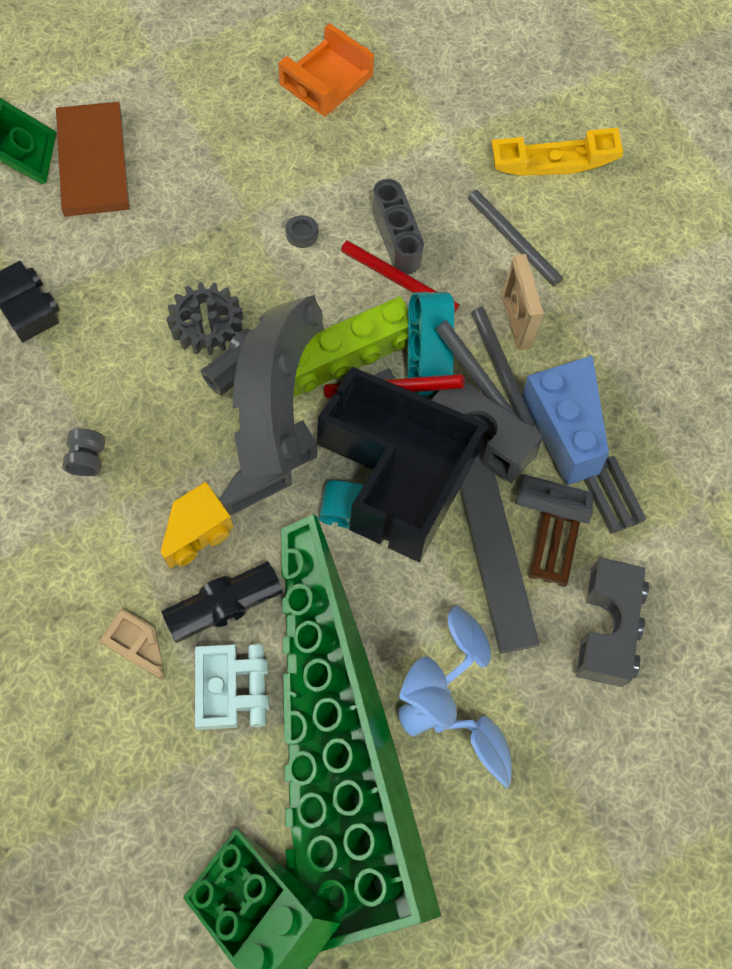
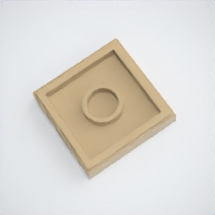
M520 254L514 255L502 292L515 344L519 351L531 349L544 315L527 255Z

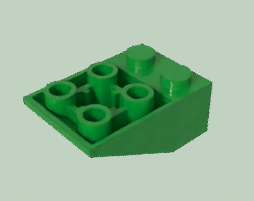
M235 828L183 897L236 969H308L341 924L308 887L239 828Z

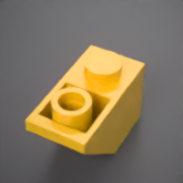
M206 482L173 502L160 552L169 569L176 565L183 567L191 563L197 557L199 550L209 544L216 546L229 537V531L234 528L231 516Z

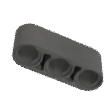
M382 179L375 184L373 189L372 212L392 265L406 274H412L421 266L424 248L423 238L400 183L393 179Z

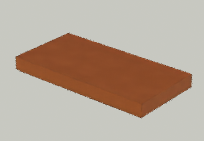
M119 101L57 107L56 121L61 210L64 217L130 210L122 113Z

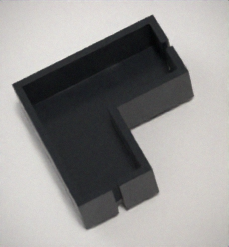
M352 367L338 387L337 395L333 394L318 416L317 445L373 469L352 504L349 530L380 545L384 539L388 540L389 549L420 563L481 450L488 424Z

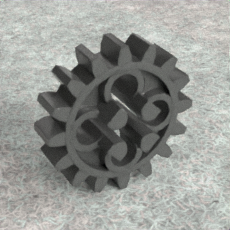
M199 282L198 290L193 291L192 288L186 286L185 296L175 294L176 305H168L170 316L167 317V322L174 341H180L182 349L185 350L192 345L194 354L198 355L201 348H206L208 354L212 355L213 347L218 346L222 351L226 350L225 341H231L236 335L235 332L243 330L241 321L244 319L242 308L239 306L238 297L230 296L229 288L226 287L219 292L217 283H213L210 289H205L204 284ZM206 302L211 329V334L205 335L202 324L203 317L200 304Z

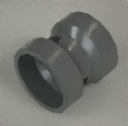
M79 428L70 430L66 442L69 452L63 458V470L76 476L99 475L102 464L99 459V453L104 450L105 436L90 429Z

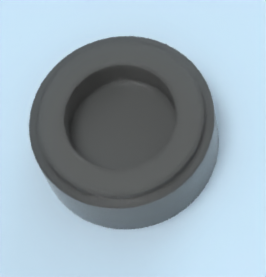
M299 215L287 222L286 238L291 245L298 248H307L317 241L319 236L318 224L313 218Z

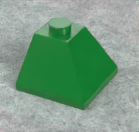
M0 98V161L38 183L45 184L47 182L56 131Z

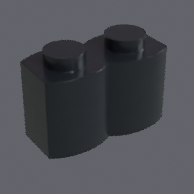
M18 261L0 270V309L23 343L59 324L55 313L60 309L50 292L43 294L40 291L39 287L43 286V283L34 268L26 269L23 263Z

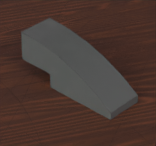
M303 420L295 424V433L300 446L302 462L282 473L244 479L242 469H240L220 498L221 504L230 516L291 486V470L317 458V443Z

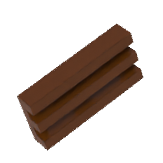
M546 512L542 513L529 578H539L547 583L554 582L562 587L568 585L580 525L579 521ZM552 517L556 518L546 570H542L540 566ZM564 521L571 523L561 573L557 574L554 573L563 524Z

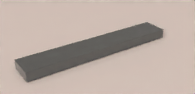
M484 436L481 450L459 490L499 652L503 654L535 648L540 643L495 472L482 463L487 446Z

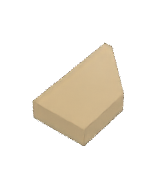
M121 608L99 642L162 680L165 674L156 629Z

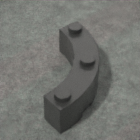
M315 295L270 308L259 317L260 322L256 329L248 332L242 345L234 378L233 408L239 407L241 431L235 433V441L244 479L282 473L302 462L300 446L295 433L293 395L295 376L301 355L309 341L317 333L324 330L322 310L316 302Z

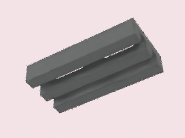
M615 456L607 458L598 476L621 520L620 523L617 522L595 476L584 480L589 492L593 493V500L610 534L641 524L646 520ZM607 468L609 469V471H610V473H611V475H612V477H613V479H614V481H615V483H616V485H617V487H618V489H619V491H620V493H621V495H622V497H623V499H624V501H625V503H626V505H627V507H628V509H629V511H630V513H631V515H632L633 518H631L630 515H629V513L627 512V510H626V508H625V506H624V504H623V502H622V500H621V498H620V496H619V494H618V492H617V490H616V488H615V486H614V484H613V482H612V480H611V478H610V476H609V474H608V472H607V470H606Z
M522 474L517 495V505L589 524L593 514L592 492Z

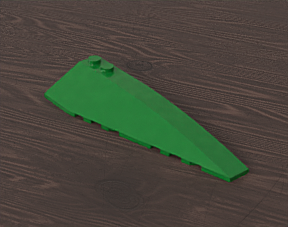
M312 514L281 529L282 578L286 579V597L282 598V614L286 615L287 637H283V654L287 655V673L283 674L284 742L288 744L289 763L285 765V782H289V808H285V827L291 828L293 849H286L287 870L308 887L341 923L320 951L322 952L421 924L442 915L373 673L318 517Z

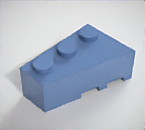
M593 356L528 375L523 397L533 417L538 432L544 436L543 441L566 485L599 475L609 450Z

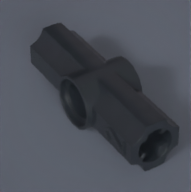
M267 561L233 578L224 576L212 580L199 590V594L180 601L161 612L175 643H178L212 626L216 628L228 625L227 620L234 618L236 621L246 614V610L282 594L283 591L272 566Z

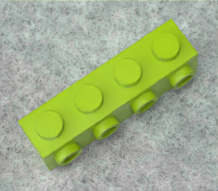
M401 296L317 333L306 345L298 363L293 398L310 392L331 380L345 376L352 367L358 369L364 365L372 364L395 351L407 348L408 307Z

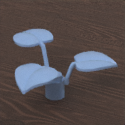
M458 605L450 609L448 625L454 641L466 653L464 661L445 677L442 669L430 657L425 656L418 659L407 673L399 695V699L407 702L399 708V719L404 730L411 736H416L433 727L437 733L446 729H469L472 731L471 744L478 758L506 789L510 787L512 762L510 750L502 731L486 716L478 718L477 723L474 720L456 721V705L450 690L447 688V685L471 666L474 661L481 668L489 665L491 659L490 644L484 630L473 616Z

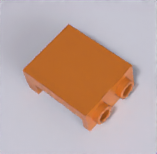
M329 23L324 27L323 42L296 63L286 56L278 62L279 82L282 87L325 117L373 76L374 54L367 47L362 46L349 37L344 31Z

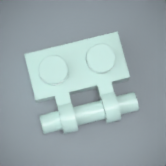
M235 644L195 647L196 730L238 728L237 711H249L250 727L266 726V711L270 708L269 696L265 695V675L268 674V661L264 659L263 645L254 644L248 646V659L237 660ZM237 676H249V695L237 696Z

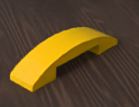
M618 127L587 130L583 140L525 145L523 137L494 139L491 142L495 169L520 176L578 173L613 162L623 157L624 153Z

